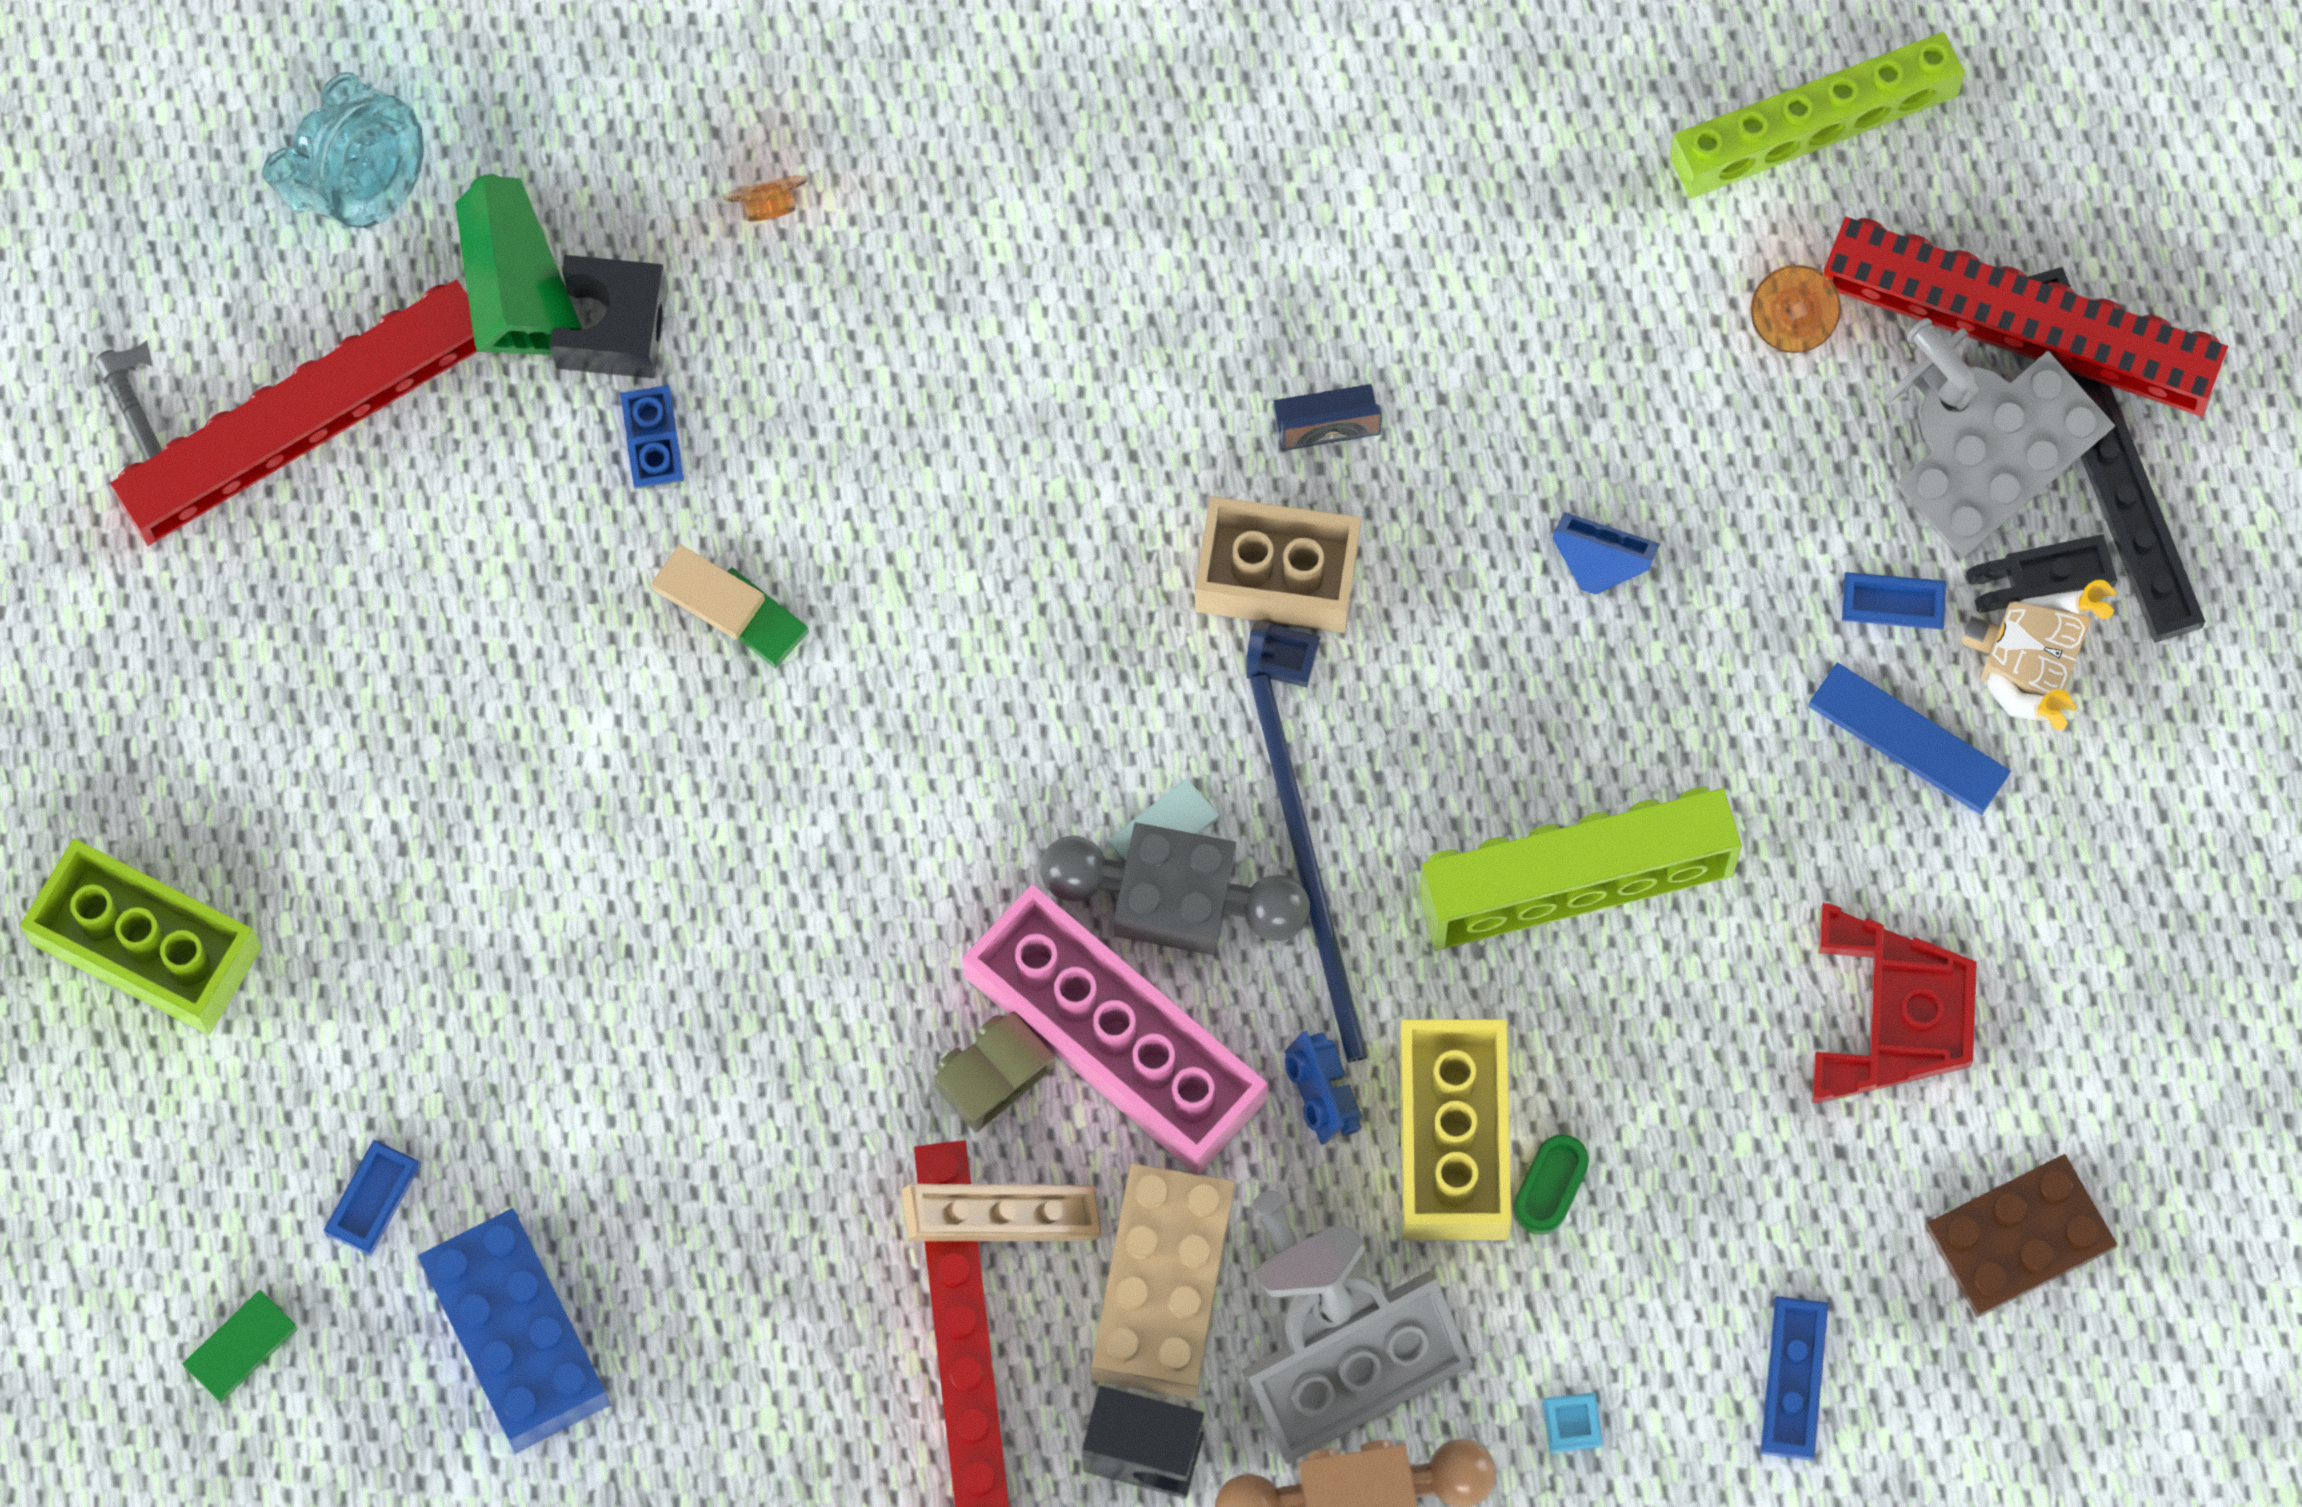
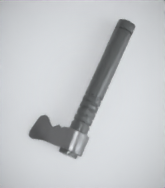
M146 340L141 345L130 350L119 352L107 350L100 353L96 357L94 364L103 383H108L145 461L161 453L162 448L126 374L129 373V369L136 370L138 364L153 366L148 341Z

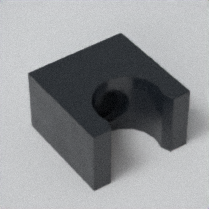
M564 255L562 273L568 295L574 298L599 300L608 309L606 315L597 325L586 330L573 331L563 327L552 330L550 349L556 369L655 379L668 294L664 265Z
M1099 1385L1082 1446L1083 1472L1187 1499L1204 1438V1432L1200 1431L1204 1412Z

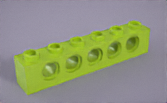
M1943 31L1677 132L1673 136L1670 160L1689 199L1956 98L1959 96L1965 71Z

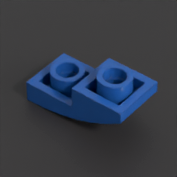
M670 386L621 392L620 398L634 489L684 481Z

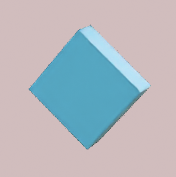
M1596 1392L1542 1399L1549 1453L1603 1447Z

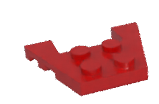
M1822 903L1820 909L1818 953L1870 957L1873 959L1869 1056L1815 1052L1813 1057L1811 1103H1823L1970 1068L1973 1063L1977 962L1914 937L1912 940L1884 929L1883 924L1866 918L1864 921L1841 912V907L1831 903Z

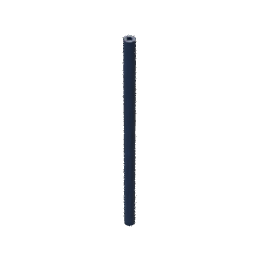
M1259 675L1252 678L1250 684L1301 884L1310 901V919L1347 1063L1355 1062L1356 1058L1358 1061L1367 1058L1270 676Z

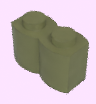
M1015 1012L1010 1013L1003 1019L999 1015L990 1018L977 1031L976 1037L978 1040L975 1044L964 1051L959 1047L953 1049L936 1066L938 1073L934 1076L935 1088L975 1133L984 1128L1055 1068V1056Z

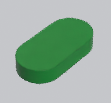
M1560 1134L1546 1139L1539 1147L1515 1199L1514 1214L1520 1226L1530 1233L1537 1235L1552 1233L1562 1225L1589 1165L1588 1152L1585 1146L1575 1137Z

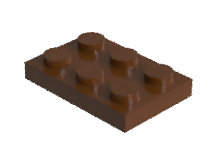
M2065 1154L1927 1222L1925 1226L1977 1318L2116 1249L2118 1245Z

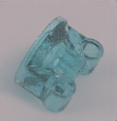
M352 72L340 73L332 77L322 89L321 100L324 104L323 107L312 111L302 120L295 133L294 142L291 147L279 149L267 158L262 168V176L293 212L311 211L346 227L368 228L388 220L403 205L419 179L424 157L423 132L413 109L398 97L365 85Z

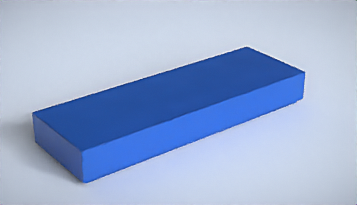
M1776 1296L1774 1299L1760 1454L1810 1461H1813L1815 1458L1828 1302Z

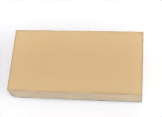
M680 543L651 583L654 591L735 640L739 638L765 601L762 592Z

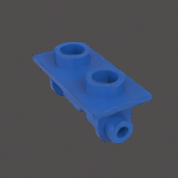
M1308 1031L1302 1032L1284 1051L1286 1055L1285 1069L1289 1079L1293 1083H1297L1303 1098V1114L1306 1124L1311 1130L1316 1132L1320 1144L1324 1145L1338 1131H1341L1342 1136H1348L1360 1131L1362 1127L1359 1121L1363 1118V1115L1358 1107L1350 1084L1332 1087L1330 1081L1342 1079L1346 1075L1333 1040H1327L1325 1033L1309 1036Z

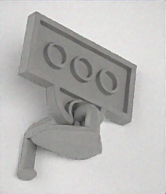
M1925 318L1911 328L1907 335V341L1909 343H1916L1928 358L1902 379L1886 395L1885 399L1890 404L1913 385H1916L1925 397L1919 418L1922 436L1932 452L1898 480L1894 486L1963 560L2110 432L2115 425L2049 351L2044 353L2015 380L2009 383L1994 371L1975 366L1968 367L1954 352L1953 349L1968 335L1964 328L1960 329L1945 342L1932 328V321Z
M1266 1191L1255 1198L1253 1209L1261 1216L1277 1255L1266 1260L1258 1268L1256 1277L1259 1284L1271 1297L1295 1296L1288 1308L1285 1323L1288 1345L1241 1371L1275 1448L1287 1465L1471 1367L1473 1363L1437 1278L1430 1271L1383 1295L1372 1280L1351 1271L1363 1254L1365 1246L1362 1239L1350 1227L1335 1226L1327 1228L1297 1243L1282 1208L1284 1204L1282 1195L1276 1191ZM1319 1306L1322 1307L1324 1313H1319Z

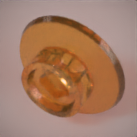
M787 176L761 184L738 188L722 195V198L726 202H744L749 222L776 218L796 211L792 191L806 184L809 176Z
M1789 265L1771 272L1757 286L1751 301V319L1758 335L1771 347L1788 353L1806 352L1823 344L1836 329L1841 313L1840 297L1833 282L1821 271L1805 265ZM1799 302L1803 303L1807 311L1806 316L1797 318L1794 321L1790 320L1786 311L1788 306L1792 307Z

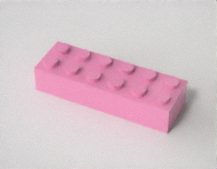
M1034 884L1030 885L962 958L964 977L1008 1015L1015 1012L1050 1051L1194 1174L1200 1175L1267 1102L1268 1083Z

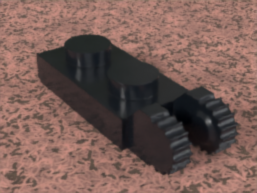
M2102 534L2006 554L2003 559L1977 564L1966 571L1969 584L1972 585L1985 584L2006 576L2009 579L2011 588L1988 592L1974 600L1978 613L2004 609L2008 607L2009 602H2021L2027 598L2084 591L2089 583L2099 579L2105 580L2112 587H2115L2118 581L2105 537Z

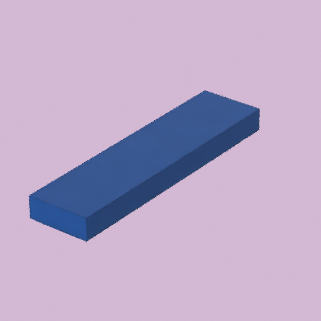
M1838 662L1809 702V708L1980 815L1984 814L2011 773V770Z

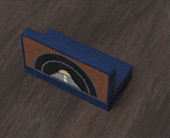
M1372 384L1273 400L1282 451L1381 435L1382 411L1381 406L1376 405Z

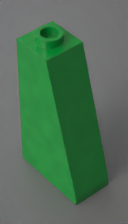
M496 174L480 176L471 183L470 188L455 202L475 346L478 352L552 354L550 349L552 330L561 327L573 331L581 330V324L521 178L500 177Z

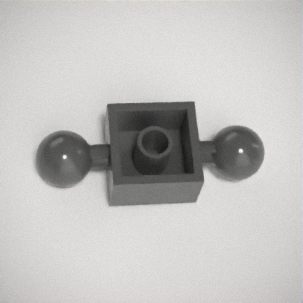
M1134 822L1126 863L1105 859L1101 849L1093 841L1082 836L1072 835L1054 841L1044 852L1040 865L1044 885L1050 893L1061 900L1070 902L1082 901L1093 896L1099 889L1119 893L1114 916V937L1216 956L1224 914L1245 917L1249 927L1257 935L1270 941H1284L1294 937L1305 927L1310 915V901L1305 889L1296 880L1288 876H1266L1258 880L1252 887L1232 884L1231 878L1236 858V841Z

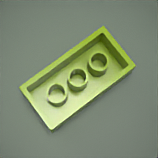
M75 838L72 839L19 925L31 945L209 1036L262 949L253 928Z

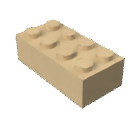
M1130 1163L1092 1359V1381L1197 1399L1233 1207L1235 1181Z

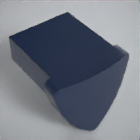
M1257 620L1250 632L1247 652V678L1252 679L1259 675H1269L1270 679L1308 688L1320 644V636L1272 625L1271 622Z

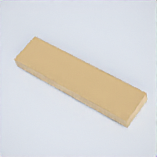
M909 1184L901 1189L908 1241L1096 1240L1102 1236L1094 1185Z

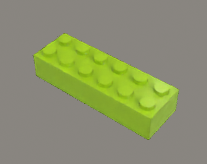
M1697 787L1683 792L1677 800L1661 804L1657 799L1645 800L1632 805L1628 812L1609 816L1608 812H1596L1579 820V824L1560 829L1556 824L1544 825L1532 830L1528 837L1509 841L1508 837H1496L1481 843L1478 846L1479 849L1460 854L1456 849L1437 852L1428 858V862H1424L1421 865L1418 896L1434 951H1439L1731 878L1735 872L1742 843L1725 789L1709 791L1708 787Z

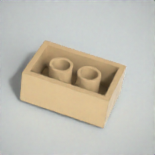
M1210 496L1195 585V612L1346 633L1360 542L1361 517Z

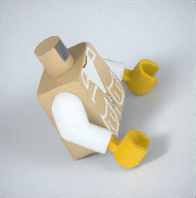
M2099 579L2089 583L2084 591L2057 593L2027 598L2021 602H2009L2000 626L1971 615L1961 644L1989 654L1980 679L1988 683L1989 692L2009 716L2038 721L2048 719L2053 728L2062 730L2068 723L2060 711L2064 709L2076 711L2077 709L2065 688L2092 619L2085 615L2091 610L2101 619L2110 618L2113 615L2114 609L2108 602L2100 601L2106 596H2116L2117 592L2108 582Z

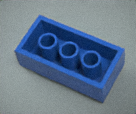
M514 1208L417 1255L515 1454L611 1406L607 1394Z

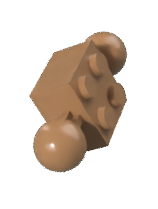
M1384 1439L1361 1445L1360 1452L1340 1455L1339 1449L1328 1448L1307 1454L1308 1460L1298 1463L1297 1485L1276 1488L1271 1481L1255 1474L1238 1475L1222 1486L1217 1494L1214 1507H1417L1416 1497L1433 1494L1440 1501L1451 1507H1473L1483 1502L1490 1495L1495 1486L1497 1472L1494 1459L1489 1451L1473 1440L1455 1439L1448 1441L1434 1452L1429 1463L1410 1466L1406 1444L1393 1446L1392 1440Z

